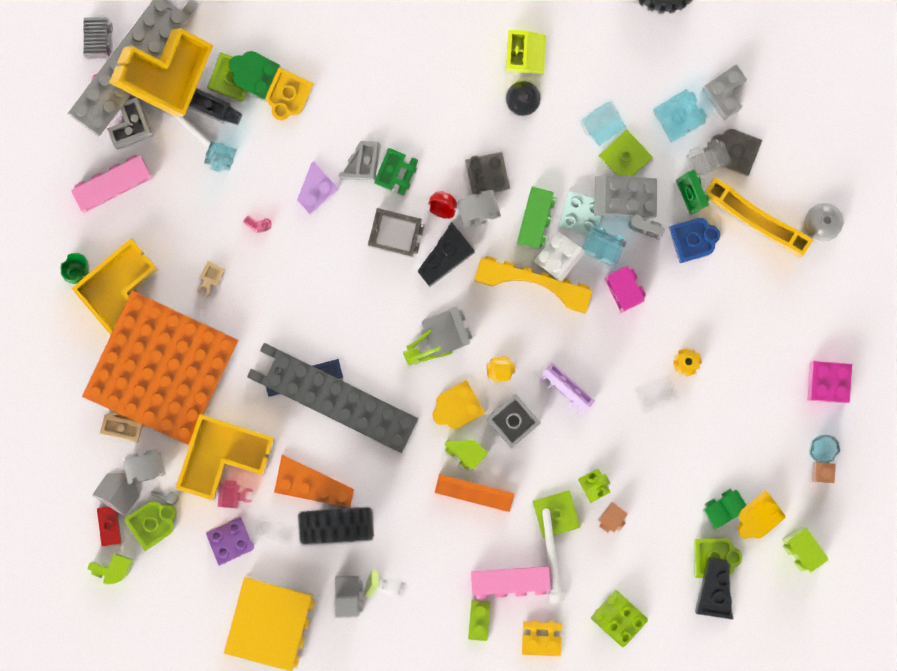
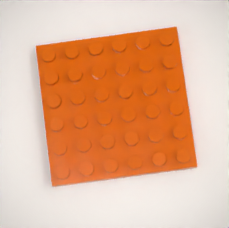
M132 290L82 397L189 445L199 414H204L239 340Z

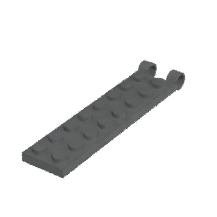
M263 343L260 351L275 358L267 376L250 369L247 378L400 453L403 452L419 418L271 345ZM276 368H280L281 372L279 374L275 372Z

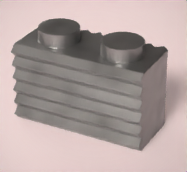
M83 17V54L85 58H109V53H112L113 45L112 41H109V34H112V22H109L107 17Z

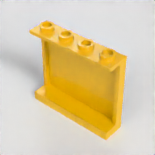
M244 577L223 654L286 671H293V668L298 667L300 657L297 656L298 649H302L304 645L303 631L304 629L308 630L310 619L307 618L309 610L313 611L315 600L312 599L313 594H306L254 580L250 577Z

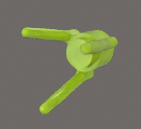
M428 330L412 344L407 345V350L403 352V355L410 366L450 355L453 352L450 351L439 356H427L441 350V347L439 346L422 353L418 347L414 348L432 332Z

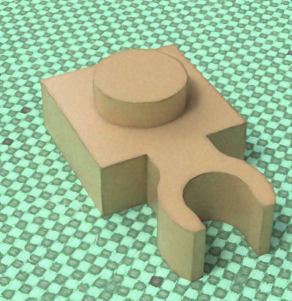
M207 261L199 277L204 282L199 285L197 292L200 293V290L205 287L207 288L205 296L208 297L211 292V285L218 286L226 269Z

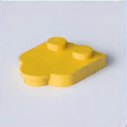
M279 67L266 95L267 103L272 106L273 117L277 120H286L290 115H299L303 111L314 83Z
M465 380L437 397V407L434 409L432 417L434 422L439 425L447 424L452 429H458L484 415L485 412L468 381Z
M766 490L739 513L740 524L738 525V534L743 539L751 537L760 539L786 518L783 511Z

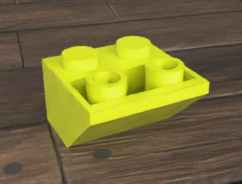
M508 30L506 72L544 74L546 35L525 30Z

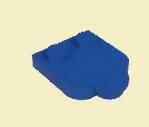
M703 218L692 219L668 227L680 264L710 255L715 250V243L720 238L719 229L714 225H709Z

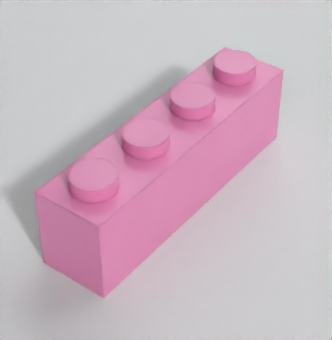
M133 155L126 159V163L122 165L115 164L109 168L108 172L104 174L102 172L97 173L91 177L92 180L86 183L85 181L77 183L71 192L80 210L86 213L153 179L143 158L140 155L138 157Z
M549 566L471 571L472 595L476 596L477 599H486L491 594H496V598L508 597V593H515V596H527V592H535V595H546V591H551Z

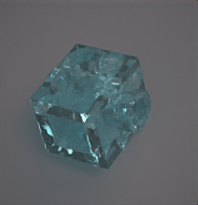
M211 141L204 163L210 165L211 170L219 173L222 170L230 171L237 149L223 143Z

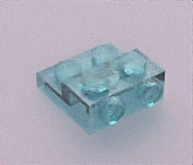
M688 89L653 108L654 114L671 143L706 123L707 115L704 109L698 108L695 103L698 101L693 91L689 92Z

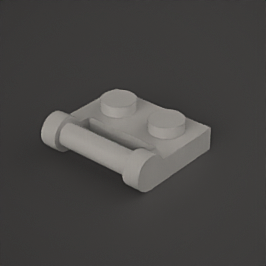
M634 215L628 223V227L631 230L658 240L665 231V228L661 227V223L655 221L648 223L643 221L640 215Z

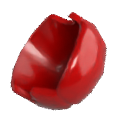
M439 191L433 193L429 198L430 213L443 219H451L455 216L457 201L453 195Z

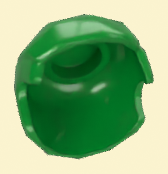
M70 253L67 255V259L61 263L60 274L65 282L77 284L89 274L88 260L80 253Z

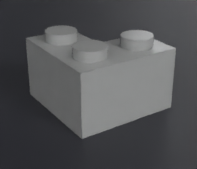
M737 64L706 84L702 89L723 120H726L743 107L733 91L747 81V78Z
M137 97L127 100L121 107L125 122L107 128L113 146L117 150L153 137L141 102Z
M335 576V618L359 617L360 613L363 612V600H359V592H363V580H359V576Z

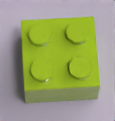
M799 527L782 539L785 543L782 545L788 555L794 556L796 559L794 564L799 571L812 573L829 561V558L807 527Z

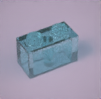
M591 226L582 248L585 250L586 255L616 267L627 242L619 235H611L606 233V230L601 227Z

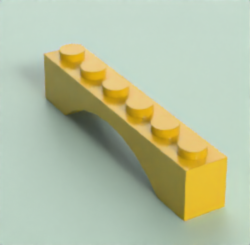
M716 177L713 178L705 190L710 202L798 258L804 256L813 242V239L804 233L779 221L753 205Z
M490 256L480 259L474 282L491 287L510 281L535 283L554 293L567 309L586 314L593 290L589 289L590 286L578 283V286L570 284L571 281L565 278L561 282L552 279L551 274L541 272V275L535 274L533 269L522 267L521 270L515 268L513 263L504 261L501 264L496 262V258Z

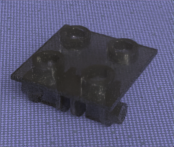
M502 152L479 157L472 156L470 159H465L472 195L482 194L483 191L493 190L495 193L511 189Z

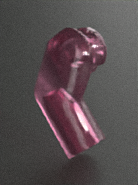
M248 215L243 220V223L255 233L267 232L272 227V221L269 218L255 221Z

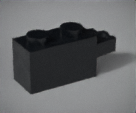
M198 88L195 89L188 106L189 109L223 124L227 122L239 125L243 114L232 108L229 102Z

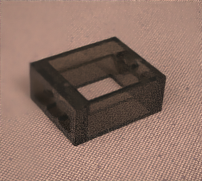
M377 208L367 246L413 258L414 254H418L420 243H417L419 235H423L425 224H422L421 218ZM383 217L416 224L409 251L377 243Z

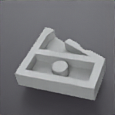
M360 141L355 148V152L348 159V165L343 172L339 173L338 177L347 180L376 181L381 143L378 141Z

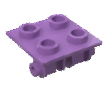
M241 517L206 533L218 566L226 564L233 559L235 560L248 552H252L255 548Z

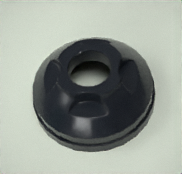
M528 81L514 83L506 93L507 107L518 116L531 115L540 105V92L534 84ZM525 91L529 94L527 102L519 101L518 94Z

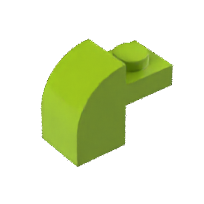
M115 553L112 556L109 567L91 561L87 570H90L93 576L102 578V575L105 576L102 584H116L128 576L134 560Z

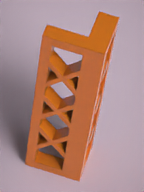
M441 474L438 476L434 492L510 512L515 495L507 491Z

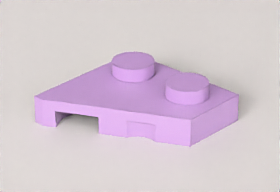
M314 161L309 167L297 201L310 215L338 190V187Z

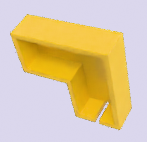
M181 28L173 29L159 60L133 46L124 47L117 62L120 66L115 67L109 83L175 117L185 116L214 45Z
M130 238L71 289L111 335L131 291L137 289L159 269L145 255L138 244Z
M199 414L175 489L214 501L227 464L264 475L269 458H266V454H271L276 438Z

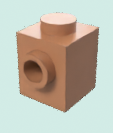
M611 502L598 519L601 523L599 527L607 533L610 530L612 532L620 531L626 523L624 519L628 513Z

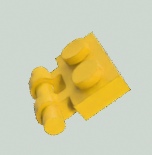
M531 620V622L523 621V629L531 630L530 635H522V655L561 657L562 637L554 636V631H562V623H555V621L537 622V620ZM537 630H548V636L536 635Z

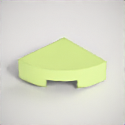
M371 570L365 587L364 596L369 598L373 596L379 587V573L375 570Z

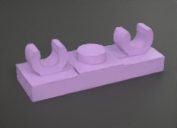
M551 363L542 373L543 376L540 381L543 382L545 379H549L551 381V384L548 386L549 389L556 385L563 396L573 400L569 407L571 408L575 404L580 407L577 412L578 415L583 411L586 412L595 402L591 396L554 363Z

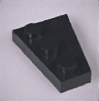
M451 222L444 235L438 240L437 245L417 272L426 284L431 287L476 252L453 222Z
M708 557L695 608L696 614L734 620L731 605L732 597L730 594L729 562L727 560Z

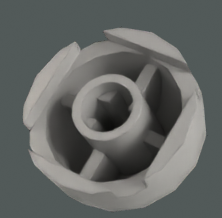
M828 203L813 206L807 212L804 219L807 234L820 242H827L836 238L842 231L844 224L843 215L840 210Z

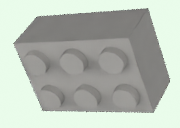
M611 174L596 176L594 215L632 218L634 215H640L642 219L657 217V178Z

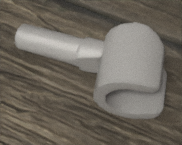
M155 491L151 492L152 496L161 498L169 504H176L179 496L171 491L168 496Z

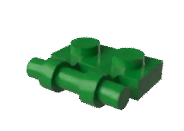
M388 147L374 184L392 191L394 184L400 186L397 193L404 196L406 190L410 188V180L413 173L415 174L417 171L416 166L419 160L411 158L409 164L405 163L406 154ZM401 168L406 170L403 180L397 178Z

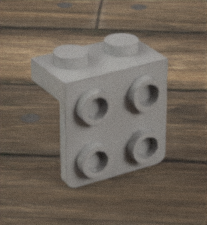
M457 306L422 321L424 332L432 331L427 336L430 348L441 347V350L432 353L434 356H439L470 344L469 339H472L469 327L465 329L463 321L466 320L462 309L458 310Z

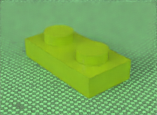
M471 600L468 640L488 641L491 602Z

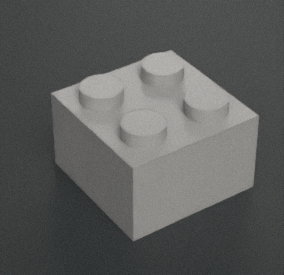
M516 393L486 419L511 449L541 424Z

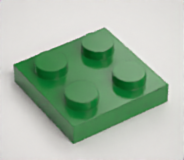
M691 170L675 180L690 215L696 214L709 206L708 195L703 191L701 178L695 170Z

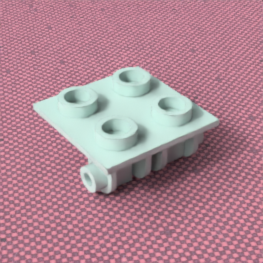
M569 191L558 227L596 237L602 216L594 215L595 198Z

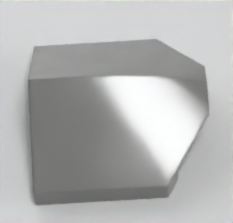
M125 472L106 474L92 496L125 517L139 497V492L134 480L132 484H128Z

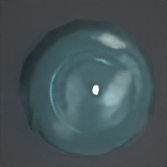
M827 434L816 436L809 445L810 457L815 462L820 463L834 461L836 455L841 450L839 441Z

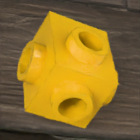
M689 348L679 350V355L674 356L675 360H673L675 371H679L680 375L685 373L686 377L697 374L696 370L700 369V364H702L700 354L696 353L695 350L690 351ZM687 358L691 359V365H686L685 360Z

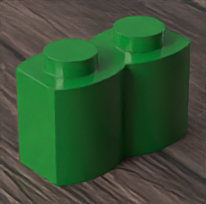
M730 488L721 493L722 498L716 501L713 498L704 504L706 507L702 510L714 530L738 517L740 511L747 506L737 489L732 491Z

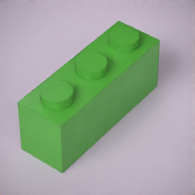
M531 187L517 240L518 245L539 250L540 245L544 246L547 235L543 234L545 227L549 228L552 217L548 216L550 208L554 209L556 198L553 197L554 192Z

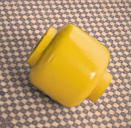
M507 356L493 357L486 364L487 377L491 378L493 382L510 381L512 374H515V363H511Z

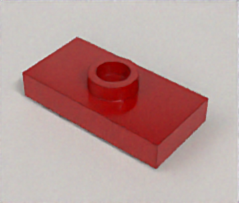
M109 506L97 508L101 546L122 544L118 512Z

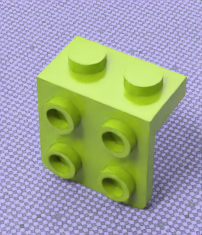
M617 590L610 594L607 600L590 617L593 622L621 647H625L648 622V618Z

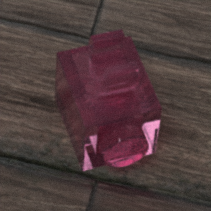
M225 480L224 483H219L217 507L239 508V501L251 503L252 500L246 499L245 494L253 492V489L246 488L240 493L241 485H236L234 480Z

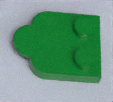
M255 51L245 52L242 56H233L229 61V69L233 73L232 81L234 85L265 100L277 70L281 65Z

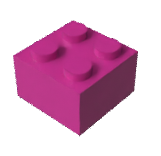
M629 266L605 277V281L620 313L642 304L646 297L643 287H638L636 279H638L636 272L633 268L630 269Z
M821 361L810 362L807 401L850 403L852 364Z

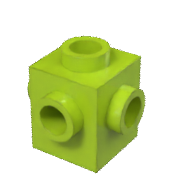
M599 468L578 478L582 490L590 503L611 493L608 487L611 484L606 473L602 475Z

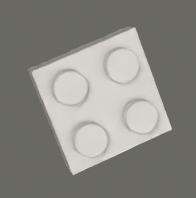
M557 231L533 261L562 282L586 252Z

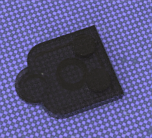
M729 129L723 135H715L710 141V148L716 153L715 161L719 166L749 176L762 139L735 129Z

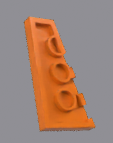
M284 455L281 456L274 493L347 508L351 507L354 493L353 488Z

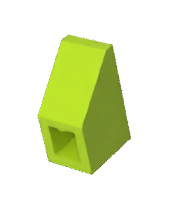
M475 440L446 441L444 444L446 446L445 451L452 457L456 455L460 458L459 464L467 471L469 468L474 470L488 454Z

